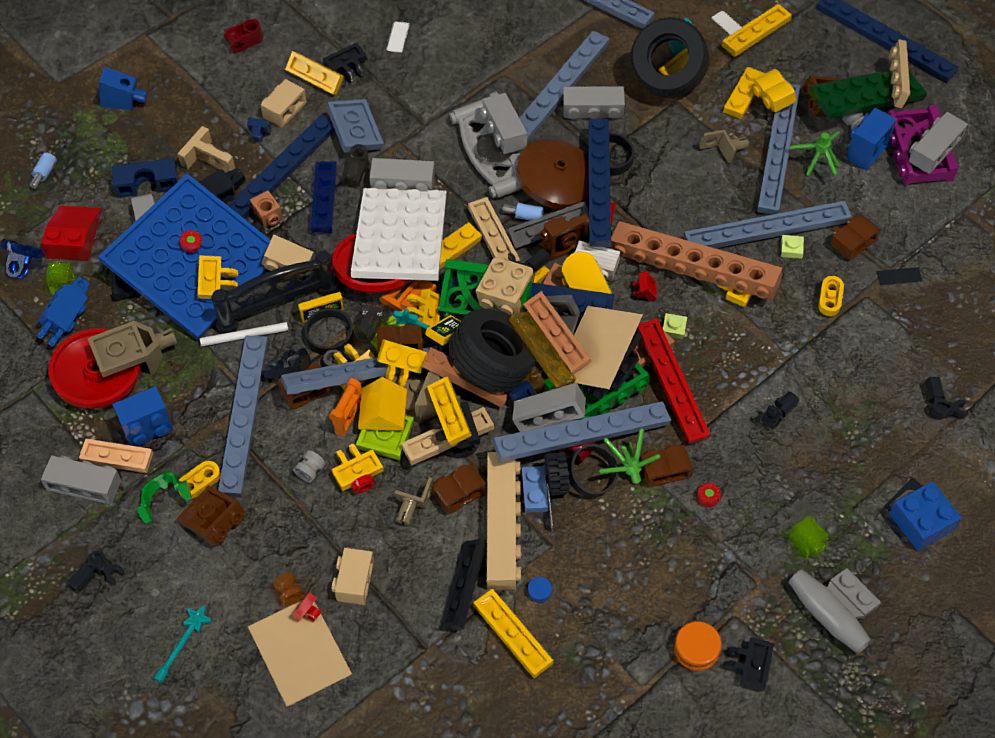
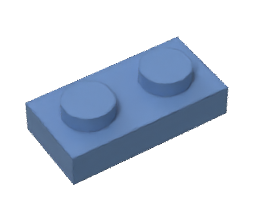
M545 466L522 467L525 513L547 512L548 497Z

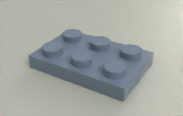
M366 99L327 103L326 108L343 152L382 149L384 143Z

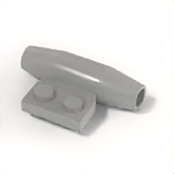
M848 568L833 577L827 587L804 570L798 571L790 579L789 584L804 606L834 637L857 654L862 652L871 643L872 640L857 619H863L879 607L881 602Z

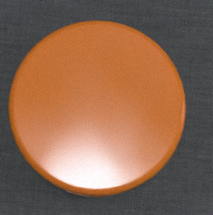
M700 621L690 622L684 625L676 636L674 645L675 655L678 661L690 670H706L712 667L719 657L722 645L721 638L717 630L711 625Z

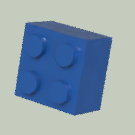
M874 108L870 114L867 113L863 117L861 125L859 127L856 126L850 135L852 140L846 149L848 150L846 159L868 171L889 145L897 119L877 108Z
M156 386L113 403L130 446L143 445L148 440L164 436L174 430Z
M933 481L897 500L889 514L917 551L955 531L962 519Z

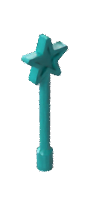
M408 308L403 312L395 310L393 316L397 318L396 325L414 324L421 326L425 330L430 327V325L418 321V315L410 314Z
M202 606L197 611L190 608L187 609L190 617L183 624L188 628L164 666L160 667L153 679L158 683H162L167 676L168 669L193 630L196 629L197 633H200L202 624L212 622L211 618L205 616V606Z

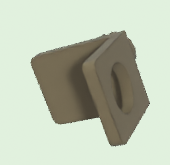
M724 129L705 133L699 147L700 149L718 146L727 163H731L735 152L747 149L749 143L745 136L730 139ZM716 137L712 142L706 143L709 138Z
M429 477L422 498L395 490L394 495L396 499L403 502L396 517L398 523L402 524L405 522L404 525L409 526L415 507L426 509L432 494L433 478Z

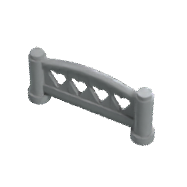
M493 92L488 94V97L499 94L497 92ZM482 99L452 110L449 113V117L453 125L457 124L460 127L462 142L472 164L492 185L488 187L491 197L498 199L522 189L516 176V164L520 152L518 150L504 154L501 148L497 147L495 139L487 147L480 146L481 142L477 140L478 137L494 138V134L488 130L486 119L483 120L481 116ZM472 122L486 123L478 133H474L472 131L473 127L469 126ZM488 151L502 152L495 162H489V157L485 155ZM495 166L510 167L503 177H497V171L493 170Z

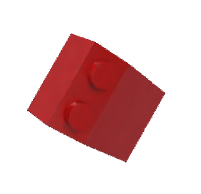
M60 205L46 225L41 241L47 259L89 261L102 209Z

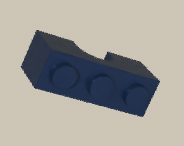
M174 158L112 166L113 187L117 198L138 196L139 185L146 181L155 182L159 193L168 192L179 181L178 169Z

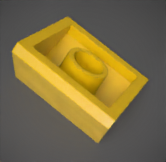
M384 377L363 387L358 429L404 430L407 389Z

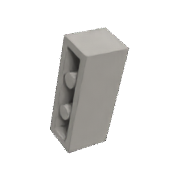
M563 87V118L616 119L624 117V87Z
M506 93L483 98V107L480 108L483 120L486 119L489 132L494 134L497 147H500L504 154L524 149L527 146V132Z
M946 112L942 118L938 117L933 123L931 130L927 129L923 133L920 142L916 141L910 148L911 156L909 162L926 173L931 174L964 137L968 124L949 112Z
M372 158L370 171L371 188L405 191L417 189L424 192L433 190L435 177L434 161Z
M577 383L566 385L514 401L512 420L518 430L523 432L585 417L586 398Z
M52 455L41 478L44 487L48 491L112 505L121 483L117 470L111 466L105 465L101 467L89 461L78 462L67 456L56 457Z

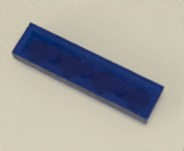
M316 161L311 233H332L337 175L336 161Z

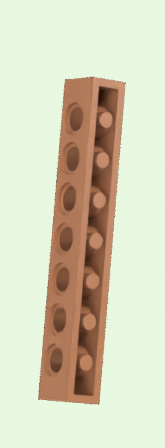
M619 221L611 237L610 249L620 251V257L633 259L639 263L650 264L660 269L674 271L677 274L691 276L698 280H705L718 286L729 287L739 292L753 294L759 298L773 300L781 282L782 267Z

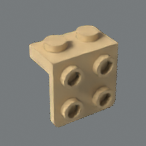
M494 258L476 289L479 305L483 308L499 310L510 316L520 318L523 312L520 298L533 275V269L502 258Z

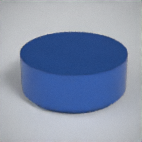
M536 577L530 581L528 595L533 601L541 603L551 597L552 585L549 580L543 577Z

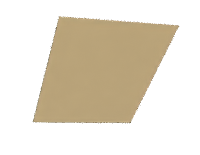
M587 306L574 337L592 361L573 374L564 360H562L554 379L610 389L643 314Z
M302 601L248 626L286 706L352 674L321 614L314 622L305 616L299 622L291 617Z

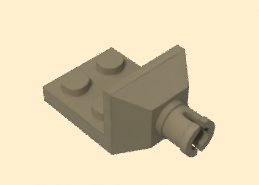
M136 321L87 338L103 377L146 362L150 374H155L163 358L161 350L177 344L171 328L154 334L151 327Z
M431 371L428 372L426 379L408 375L404 386L407 389L405 415L413 417L414 422L420 424L437 415L427 386L440 380V377ZM400 373L394 375L392 382L398 384Z

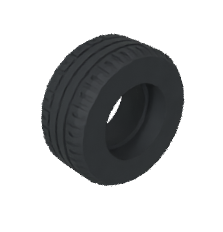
M665 17L655 20L649 25L647 24L639 32L632 45L631 62L636 77L648 91L661 97L672 98L685 95L691 90L693 91L701 83L708 70L709 53L702 34L693 24L681 18ZM675 40L682 42L687 47L689 59L685 67L673 75H661L652 65V55L656 48L666 41Z
M482 308L466 314L449 341L450 357L459 373L473 385L490 392L503 393L514 390L525 380L537 361L535 341L528 330L515 318L495 309Z

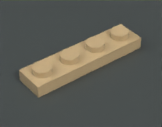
M899 39L896 46L891 48L889 58L892 60L890 71H892L891 84H893L892 98H894V107L903 108L910 95L907 43Z
M488 197L468 203V209L493 258L498 257L508 260V253H512L515 255L516 261H520Z
M484 407L471 412L479 435L494 429V424ZM443 428L432 429L401 443L411 466L457 445L451 446L448 440L438 441L436 439L435 433L443 430Z

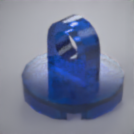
M3 239L0 244V248L9 251L5 269L8 276L13 278H23L26 275L31 258H43L44 252L41 249L27 244H19L8 239ZM18 262L19 270L15 272L14 267L15 264Z

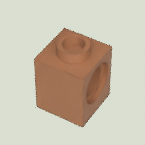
M269 191L250 199L252 212L265 229L283 220L281 207Z

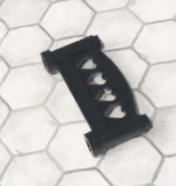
M322 250L317 253L314 260L295 263L269 271L228 292L222 289L215 290L211 300L217 318L215 320L217 331L220 334L235 332L238 329L237 319L318 289L322 296L338 292L339 284L334 276L331 255L327 251ZM312 271L306 280L297 278L301 274ZM291 279L287 287L281 288L277 286L279 282ZM271 286L266 295L261 296L256 293L258 290H264L266 287ZM250 294L245 303L241 304L235 301L237 298Z

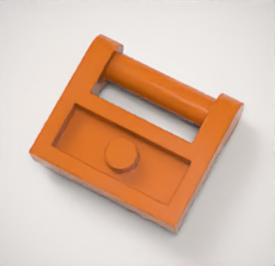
M410 280L403 286L383 294L380 302L384 306L391 307L396 311H404L407 307L419 309V306L407 302V296L414 294L421 297L422 290L430 289L435 292L437 288L435 284L428 280ZM410 282L411 285L396 300L395 297Z
M354 378L348 379L346 390L336 408L332 409L329 414V418L333 420L335 434L341 437L345 436L361 404V383Z

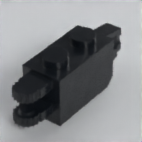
M239 168L226 173L220 169L215 173H211L208 177L199 181V183L227 204L235 198V188L246 179Z
M635 331L611 384L610 389L617 392L639 361V356L635 351L641 338L638 331ZM584 385L583 387L585 394L590 395L594 393L593 395L597 399L603 398L609 390Z

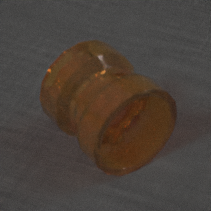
M293 572L284 573L273 581V586L280 593V600L284 606H290L299 602L305 595L302 588L297 585L298 580Z

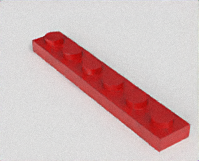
M658 318L638 324L636 330L641 335L640 339L688 445L709 438L711 434Z

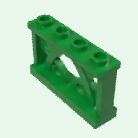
M446 259L445 275L438 311L444 313L443 317L450 315L455 318L456 315L465 316L471 312L466 310L469 305L474 310L483 308L473 297L470 290L477 289L489 265ZM455 271L457 272L459 286L451 288ZM534 273L520 299L523 309L520 318L511 316L525 326L528 310L523 304L530 299ZM476 275L478 277L477 283L468 285L467 282L473 283L470 280L471 276ZM457 291H461L463 295H458L454 300H461V306L452 307L449 302L450 296Z
M637 362L632 369L636 377L629 382L624 381L617 392L609 389L601 399L595 398L594 393L590 395L585 394L583 391L584 384H582L580 389L586 398L585 406L587 407L585 409V417L583 418L606 414L617 404L625 403L634 393L645 390L649 384L648 372ZM555 375L544 381L545 392L573 384V382L554 379Z

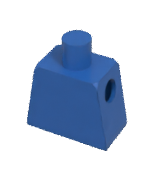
M104 67L99 81L101 107L132 110L135 101L146 102L148 91L137 89V79L135 77Z

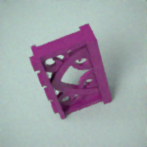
M930 105L926 109L895 112L894 110H889L888 115L897 119L889 144L893 146L894 160L898 162L899 176L903 178L904 184L910 185V183L936 180L954 181L958 166L952 150L931 174L923 170L913 171L912 163L909 162L911 147L908 143L916 134L921 138L927 129L931 130L935 120L938 117L941 118L937 105ZM908 122L912 127H910L908 124L902 123L904 129H900L898 123Z

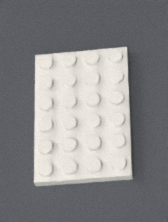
M364 188L351 267V278L438 281L446 191L428 190L424 192L417 189L405 191Z

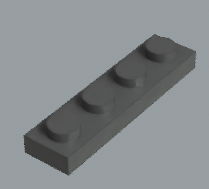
M584 201L506 230L515 249L542 239L540 231L544 229V224L549 220L563 216L566 222H568L573 217H579L583 214H586L589 218V211Z

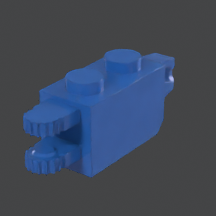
M78 276L71 284L63 285L61 289L55 292L37 320L42 325L36 335L38 338L44 337L49 329L54 334L49 339L48 344L53 347L63 333H69L76 323L73 321L76 315H81L86 308L84 303L88 297L85 294L89 287V282Z

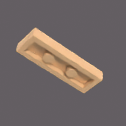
M85 439L79 461H89L97 466L107 465L117 469L147 473L153 451L149 448Z

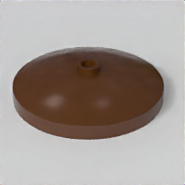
M556 139L538 140L523 149L516 164V176L522 189L532 199L542 205L555 209H564L584 201H589L588 156L582 150L570 143Z

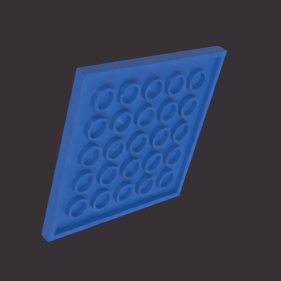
M186 174L98 256V259L198 340L217 319L212 300L198 299L199 255L220 256L221 268L237 269L238 277L224 278L221 276V280H232L238 282L239 286L264 274L268 270L261 263L271 240L189 174ZM195 230L201 235L202 245L198 251L190 253L181 248L180 237L183 232Z

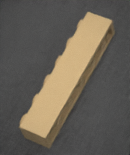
M488 452L487 589L516 590V581H521V567H516V559H521V545H516V538H521V523H516V516H520V502H516V495H520V481H516V475H520V461L513 459L500 462L496 452Z

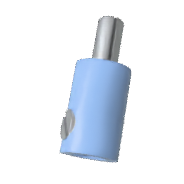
M50 153L42 154L32 171L34 178L30 183L31 188L36 189L40 181H46L56 165L57 159Z
M518 203L517 207L504 204L503 212L516 214L515 218L530 221L542 217L543 207Z

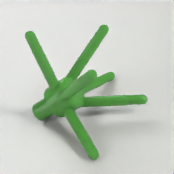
M839 131L831 136L826 132L822 133L816 143L792 145L789 147L790 150L808 148L809 151L816 150V154L806 172L807 176L811 174L820 154H825L833 175H837L835 166L838 167L839 162L830 146L831 141L840 134Z
M643 428L639 430L635 457L633 456L631 442L627 443L628 450L626 446H622L623 456L608 438H604V442L622 461L624 466L600 469L599 473L626 471V474L631 476L633 483H639L641 481L639 474L642 470L641 467L659 459L660 455L657 454L639 462L644 434Z

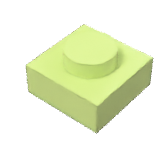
M782 235L781 257L802 259L804 237Z
M666 313L663 330L671 338L683 339L687 317Z

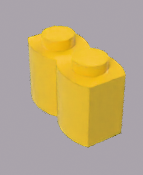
M773 69L754 79L755 86L753 91L758 98L761 97L767 109L777 112L797 102L793 87L784 80L778 70Z

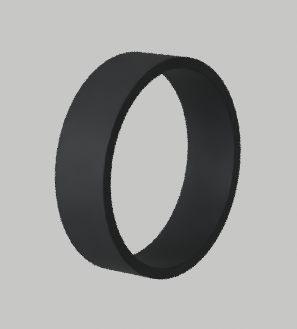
M609 133V143H617L624 146L631 155L626 163L619 166H610V176H617L631 168L634 159V146L625 136Z
M334 308L321 309L313 313L305 324L307 344L314 352L320 355H324L329 350H339L342 353L345 351L344 346L347 344L351 345L354 338L353 324L350 317L345 312ZM334 317L346 322L350 327V333L338 345L331 347L315 344L308 336L313 324L323 318Z
M588 444L575 450L567 461L569 481L573 489L581 495L589 497L598 496L609 491L617 481L618 472L610 473L609 482L602 491L593 492L585 489L576 479L574 461L581 450L592 449L602 454L607 460L609 467L614 468L618 467L613 454L607 448L598 444Z

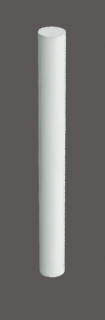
M287 322L208 336L200 338V343L202 347L245 339V335L262 336L288 331Z

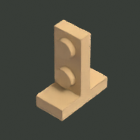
M203 126L178 153L181 167L187 170L197 159L219 170L222 169L224 172L235 169L233 157L228 152H222L211 145L212 140L209 129Z

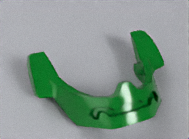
M164 471L151 478L142 488L141 505L137 508L142 521L145 524L152 521L150 512L151 498L158 488H168V483L173 482L174 488L180 491L185 501H189L191 499V491L186 480L180 482L173 471Z

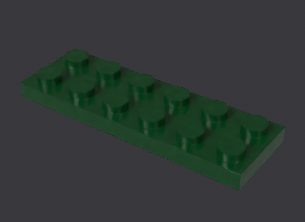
M890 70L811 85L808 93L828 119L871 111L874 108L880 109L894 106V98H892L893 84H891L892 71ZM909 71L910 95L905 103L923 100L928 94Z

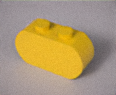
M580 251L566 258L562 266L564 277L561 278L565 287L612 294L603 272L592 254Z

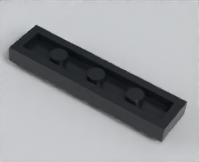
M481 538L464 542L440 627L446 632L464 629L467 621V614L473 599V592L487 542Z

